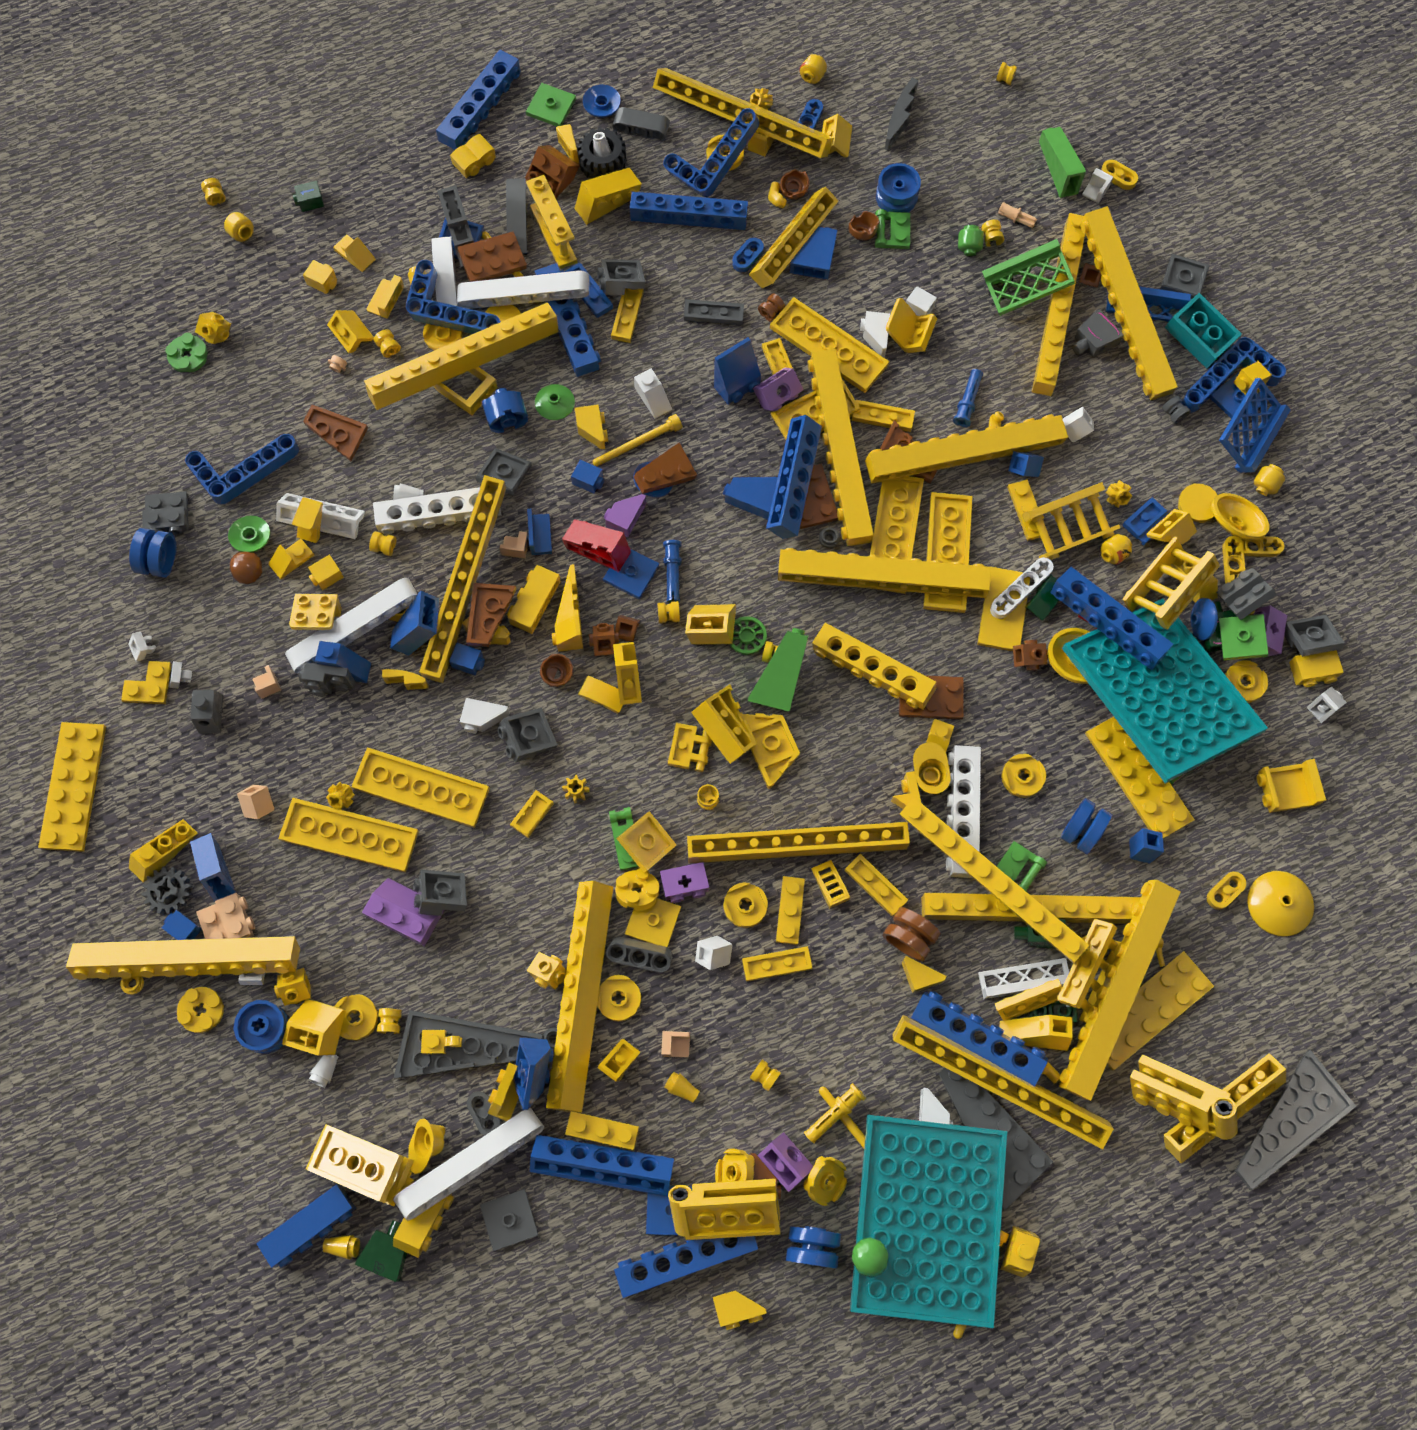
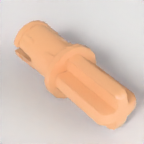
M1005 202L999 208L998 214L1013 220V223L1017 221L1033 228L1037 221L1035 217L1022 212V208H1014Z

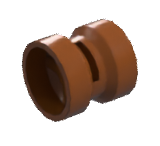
M772 293L766 302H762L758 306V311L760 315L771 322L776 317V314L784 309L785 303L777 294Z

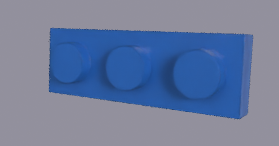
M580 262L574 265L573 267L569 268L568 270L564 271L587 272ZM589 274V295L581 299L595 317L599 318L612 310L613 304Z

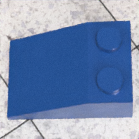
M749 337L715 357L714 388L727 404L739 402L744 394L754 392L753 388L760 384L761 374Z
M520 1038L516 1059L517 1069L513 1082L523 1110H528L544 1092L545 1083L548 1084L550 1073L547 1068L548 1062H552L553 1048H550L547 1039Z

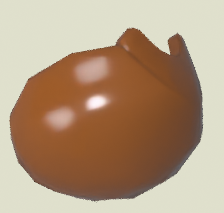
M794 169L791 172L785 173L781 178L780 189L785 197L796 200L802 198L808 192L809 178L805 171L800 172ZM791 189H799L796 192L790 191Z
M863 211L859 217L854 215L848 225L850 234L860 241L872 239L879 228V217L868 211Z
M238 552L233 555L230 561V571L233 578L243 584L255 582L262 574L260 557L254 552Z
M562 654L550 655L540 666V676L543 682L550 687H561L572 677V663L570 659ZM557 670H559L561 673L560 677L558 679H554Z

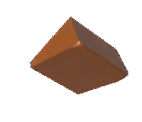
M1085 263L1079 283L1098 288L1102 276L1100 270L1094 265Z
M620 615L618 616L614 632H619V639L634 642L640 620Z

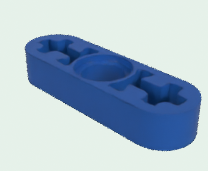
M818 99L809 100L798 123L802 124L804 121H810L813 124L810 128L815 129L823 112L822 102ZM814 106H816L817 109H815V111H814V113H813V115H812V114H811V109L814 108Z

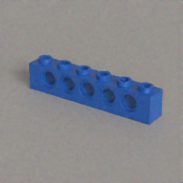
M502 50L496 53L436 129L438 141L454 150L467 143L469 135L477 131L480 121L487 118L491 107L498 104L502 93H506L509 90L513 79L519 77L521 72L519 59Z
M632 192L631 221L746 230L748 201Z
M557 263L535 270V275L561 273L564 270H560ZM572 299L545 301L549 303L557 315L558 334L576 377L599 370L601 358L598 351H594L592 347L594 342L591 334L587 335L585 331L587 325L584 318L580 319L578 303L573 302Z
M807 415L792 418L790 421L766 529L782 539L798 536L822 426Z
M1072 567L1055 582L1050 592L1058 600L1070 607L1073 612L1079 614L1090 625L1096 627L1107 638L1113 640L1124 651L1130 653L1141 664L1151 670L1160 663L1173 646L1172 642Z
M930 991V993L925 992L922 995L911 1017L912 1019L1029 1084L1036 1085L1048 1062L1045 1052L1036 1047H1033V1049L1028 1048L1024 1045L1025 1042L1016 1036L1008 1037L1003 1034V1029L994 1024L991 1027L983 1023L984 1019L974 1013H971V1015L966 1014L962 1011L963 1008L954 1002L946 1003L942 1000L943 997L934 991ZM934 1009H943L946 1014L945 1018H936ZM957 1019L963 1020L966 1024V1029H956L954 1021ZM976 1031H983L987 1039L983 1042L976 1040L974 1036ZM1003 1042L1008 1050L1005 1053H999L995 1049V1044ZM1020 1053L1025 1054L1028 1057V1063L1019 1064L1016 1061V1055Z
M536 1135L530 1159V1172L668 1196L674 1159Z
M737 1237V1244L733 1248L725 1246L724 1238L685 1240L686 1244L678 1247L676 1242L663 1246L664 1252L655 1254L654 1250L641 1254V1260L632 1262L631 1258L618 1263L619 1268L614 1269L622 1297L636 1294L758 1249L755 1237ZM706 1241L712 1242L715 1246V1252L711 1256H705L701 1251V1246ZM684 1249L692 1252L693 1259L689 1264H683L679 1260V1253ZM662 1257L667 1258L670 1262V1268L666 1272H660L656 1266L657 1261ZM637 1266H644L647 1269L648 1274L644 1280H638L634 1276V1270Z

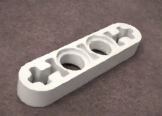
M1044 557L1039 558L1004 590L991 605L990 612L993 617L998 619L1005 618L1044 582L1053 571L1052 561ZM1040 566H1047L1046 570L1041 571L1039 575L1036 574ZM1031 577L1035 583L1032 586H1027L1023 579ZM1012 590L1018 591L1020 598L1012 599L1009 592ZM1006 600L1007 604L1004 610L997 611V606L1000 607Z

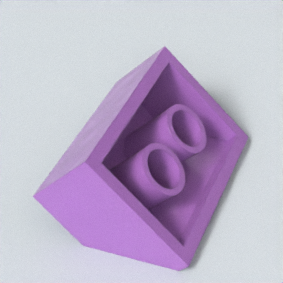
M389 878L372 893L362 911L367 918L422 946H425L441 916L419 914V908H414L415 894L418 893Z

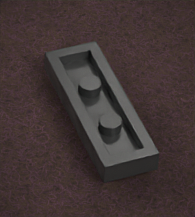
M685 299L684 321L743 325L744 304Z

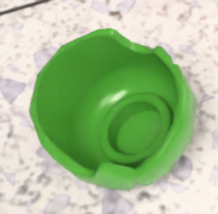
M869 1237L861 1239L854 1246L852 1261L861 1275L873 1278L885 1271L889 1255L886 1247L880 1240Z

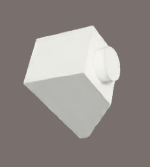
M866 311L865 319L861 318L860 331H864L863 338L876 353L885 358L888 340L886 325L890 314Z
M652 368L634 377L635 389L655 419L672 410L664 388Z
M1330 687L1308 705L1307 708L1322 723L1347 702L1343 699L1340 692Z
M466 698L460 724L466 732L473 734L477 733V731L484 732L499 723L503 718L508 717L510 711L508 706Z
M928 1088L921 1089L919 1121L953 1125V1120H950V1114Z

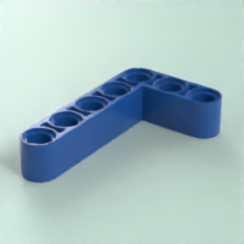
M743 109L701 170H698L674 153L668 154L664 158V167L673 177L703 197L711 196L758 129V117L752 109ZM748 118H753L750 123H745ZM737 134H742L738 140H734ZM726 150H730L727 156H723ZM674 162H678L675 168H671ZM719 166L717 172L711 173L714 167ZM693 172L690 178L685 179L688 173ZM703 183H708L706 188L700 189Z
M429 260L418 262L406 301V309L413 320L471 334L489 328L491 324L501 322L494 314L432 301L438 276L437 271ZM427 269H430V270H431L430 273H428V274H426V275L423 274V272H424L425 270H427ZM426 288L423 293H418L419 289ZM415 307H421L419 311L413 312ZM434 311H440L437 316H432ZM454 315H459L457 320H451ZM472 320H478V322L475 325H470V322Z
M1242 337L1188 390L1182 400V404L1188 406L1191 413L1196 412L1241 365L1245 368L1259 361L1272 374L1266 385L1272 387L1279 384L1286 373V368L1253 340Z
M280 435L221 476L217 474L206 458L198 451L188 453L185 462L214 502L223 505L293 459L298 454L299 447L292 435Z

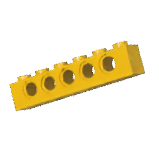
M827 187L818 190L811 196L749 273V276L761 288L775 282L838 203V199Z
M824 623L812 642L813 650H815L814 653L820 658L825 659L827 657L832 660L835 666L841 669L847 668L855 677L860 679L863 677L869 680L872 686L884 688L889 695L897 699L900 697L906 700V703L915 709L919 707L924 710L936 690V681L827 623ZM834 645L841 646V649L838 651H833L831 648ZM852 655H858L860 657L856 661H852L849 659ZM870 665L878 666L874 671L867 669ZM892 674L895 675L897 678L893 681H889L886 679V677ZM911 684L914 685L916 688L912 691H908L904 687L906 685Z
M1269 1053L1222 1089L1231 1094V1099L1236 1104L1237 1120L1286 1083V1068ZM1180 1122L1164 1134L1165 1148L1182 1164L1216 1136L1195 1126H1187Z

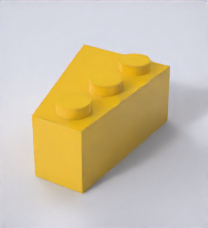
M630 167L583 181L578 193L575 210L587 225L629 202L632 192H640L642 183Z
M731 684L706 699L691 712L730 764L757 744L747 720L742 719L739 712L741 708L739 702L734 701L731 694L733 690Z

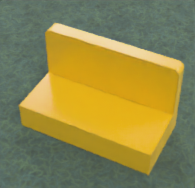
M836 114L823 121L822 133L834 137L829 154L837 151L846 158L849 156L852 125L842 116Z
M394 275L391 281L382 279L367 307V311L388 319L404 289L402 278Z
M336 310L327 324L348 353L355 352L362 341H372L374 339L367 327L352 310Z

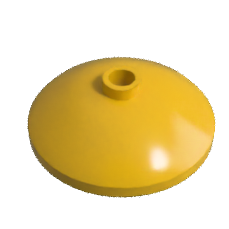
M1222 493L1217 495L1212 501L1213 515L1221 527L1228 533L1246 540L1261 539L1268 533L1269 522L1267 517L1249 500L1235 494Z
M1067 628L1056 633L1049 642L1047 655L1051 666L1060 676L1071 682L1089 684L1062 649L1065 643L1090 632L1081 628Z
M1284 871L1265 873L1258 877L1249 889L1247 904L1250 915L1260 928L1270 934L1292 936L1304 930L1312 920L1314 913L1312 894L1307 885L1291 873ZM1283 897L1288 899V904L1283 902Z

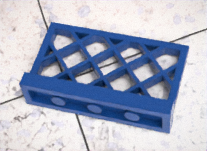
M1255 378L1219 439L1236 461L1235 469L1240 473L1256 471L1291 411L1288 405H1281L1261 378ZM1258 388L1260 389L1261 399H1257ZM1267 400L1272 405L1269 410H1267ZM1257 401H1261V413H1258ZM1249 402H1251V413H1252V414H1248V404H1249ZM1261 415L1262 422L1258 425V416ZM1249 416H1252V429H1249ZM1242 417V430H1239V419ZM1249 431H1252L1253 437L1249 441ZM1239 432H1243V444H1240ZM1231 433H1233V445L1228 440ZM1241 446H1243L1244 449L1242 456H1240Z

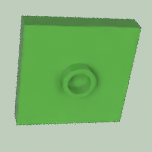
M541 83L526 110V115L557 127L562 126L576 100V95Z
M1264 614L1248 615L1241 620L1238 617L1219 618L1223 661L1268 657Z

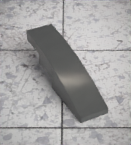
M913 77L902 91L894 107L885 143L887 151L909 125V112L913 108L915 98L913 96L917 92L918 80Z
M526 178L506 179L507 233L514 231L522 254H528Z
M455 185L438 190L437 192L461 269L465 270L457 247L474 243L457 186Z

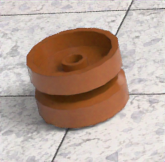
M899 907L893 917L895 924H889L882 936L889 944L904 954L924 962L931 951L928 945H934L941 933L935 925L921 915L907 908Z

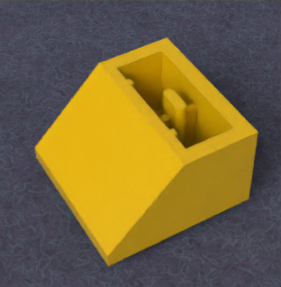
M736 604L695 605L687 615L685 631L691 644H732Z
M311 999L305 1000L287 1021L282 1044L318 1056L335 1055L345 1009Z

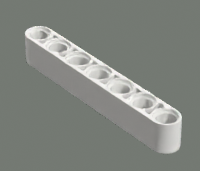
M571 271L460 283L457 286V306L474 309L583 298L589 295V274L585 271Z
M402 578L337 618L334 620L331 630H318L287 650L285 655L294 672L300 673V670L304 669L305 662L317 664L315 658L319 641L340 643L346 646L410 606L417 596V592L409 578Z
M531 1108L523 1110L403 1189L394 1197V1202L406 1220L417 1217L532 1140L536 1135H539L544 1129L543 1124Z

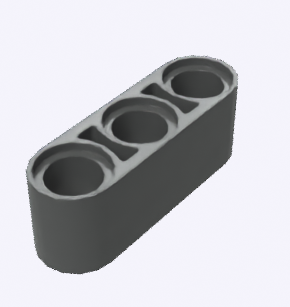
M621 107L617 109L612 127L616 132L623 131L625 134L634 136L638 134L644 138H657L664 141L670 120L663 115Z
M615 937L607 948V957L612 962L655 972L667 971L673 959V953L668 947L625 937ZM613 946L621 947L623 953L615 952ZM635 951H642L645 957H637ZM664 956L667 962L661 963L656 957Z

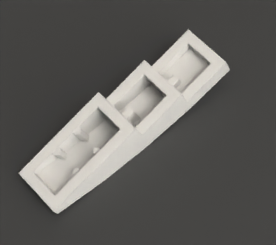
M452 237L433 238V265L438 274L435 285L437 302L457 306L456 269Z

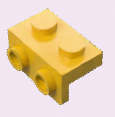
M509 1063L506 1070H500L496 1080L500 1084L497 1090L493 1089L488 1102L492 1104L487 1114L505 1121L511 1119L519 1099L513 1082L517 1065Z

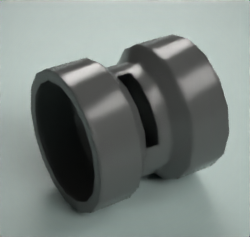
M1179 395L1171 398L1162 407L1165 413L1170 414L1174 424L1178 423L1177 419L1179 417L1185 419L1191 413L1188 406L1182 404V399Z

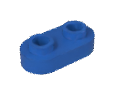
M758 238L748 239L734 254L732 259L733 268L738 272L748 271L762 256L764 250L763 242ZM755 248L757 251L753 252L751 249Z

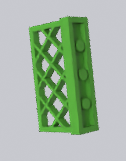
M1057 239L982 271L999 316L1075 284ZM1060 258L1061 262L1058 268L1049 265L1052 259ZM1038 266L1042 268L1039 276L1030 273L1033 267ZM1046 269L1055 272L1052 280L1043 277ZM1059 273L1067 275L1069 279L1062 283L1055 281ZM1017 274L1023 275L1020 284L1011 281L1013 276ZM1027 277L1036 280L1033 288L1024 285ZM1040 281L1049 284L1048 288L1043 291L1037 289ZM999 282L1005 284L1001 292L994 290L992 285ZM1009 285L1017 288L1014 296L1005 293ZM1021 289L1030 292L1027 298L1022 299L1018 297ZM1003 297L1011 300L1008 306L1000 307Z

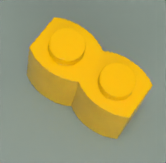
M477 134L465 145L453 151L450 157L452 164L465 178H468L469 176L477 175L483 166L492 164L496 154L495 149L481 134Z

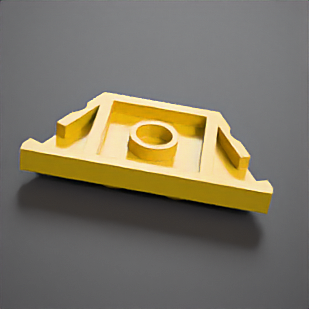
M740 712L742 719L747 720L757 743L750 750L769 789L799 757V749L783 715L772 714L768 716L760 713L750 715Z

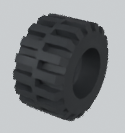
M602 127L598 128V130L591 129L590 133L586 132L583 138H580L578 144L581 171L584 172L587 178L591 175V179L626 168V146L620 134L617 135L615 130L610 131V128H605L604 130ZM603 132L612 151L610 155L605 157L593 155V135L595 133Z

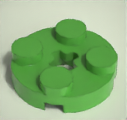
M184 333L182 336L177 337L165 349L168 362L179 372L197 371L207 360L208 350L205 343L191 333ZM186 350H187V351H190V350H191V352H190L191 356H190V357H188V356H184V357H183V355H184L183 352L186 351Z

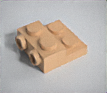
M237 893L215 901L216 904L196 912L205 939L251 938L254 936L252 931L255 929L254 921L251 916L247 917L245 911L248 909V904L244 896L240 897Z

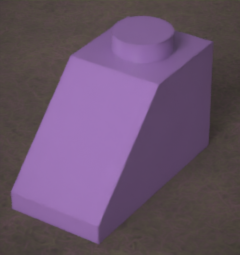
M641 494L615 502L612 508H608L604 515L606 527L624 532L625 536L628 537L647 504L646 495Z

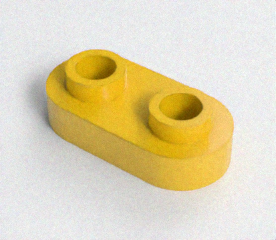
M1107 160L1101 168L1102 171L1113 176L1111 183L1124 190H1131L1136 186L1138 181L1137 173L1118 161Z
M1230 872L1225 875L1208 892V904L1217 910L1227 907L1245 889V877L1239 872ZM1230 880L1236 882L1235 888L1230 886ZM1215 895L1221 897V902L1215 900Z

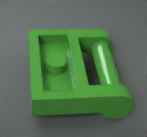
M884 209L877 210L875 215L879 217L880 223L877 239H875V247L909 249L910 213L887 212ZM885 220H890V240L885 239Z
M1013 841L997 867L1015 881L1028 860L1034 863L1019 885L1027 892V889L1039 871L1045 868L1047 862Z

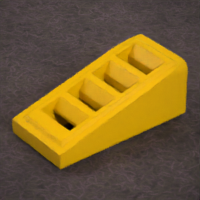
M571 125L556 127L558 142L569 158L578 164V152Z
M832 860L811 868L829 909L850 900V895ZM830 868L831 871L820 876V874L818 873L824 869ZM834 876L835 879L826 883L823 882V879ZM837 883L838 887L827 890L826 887ZM841 891V895L831 898V894Z

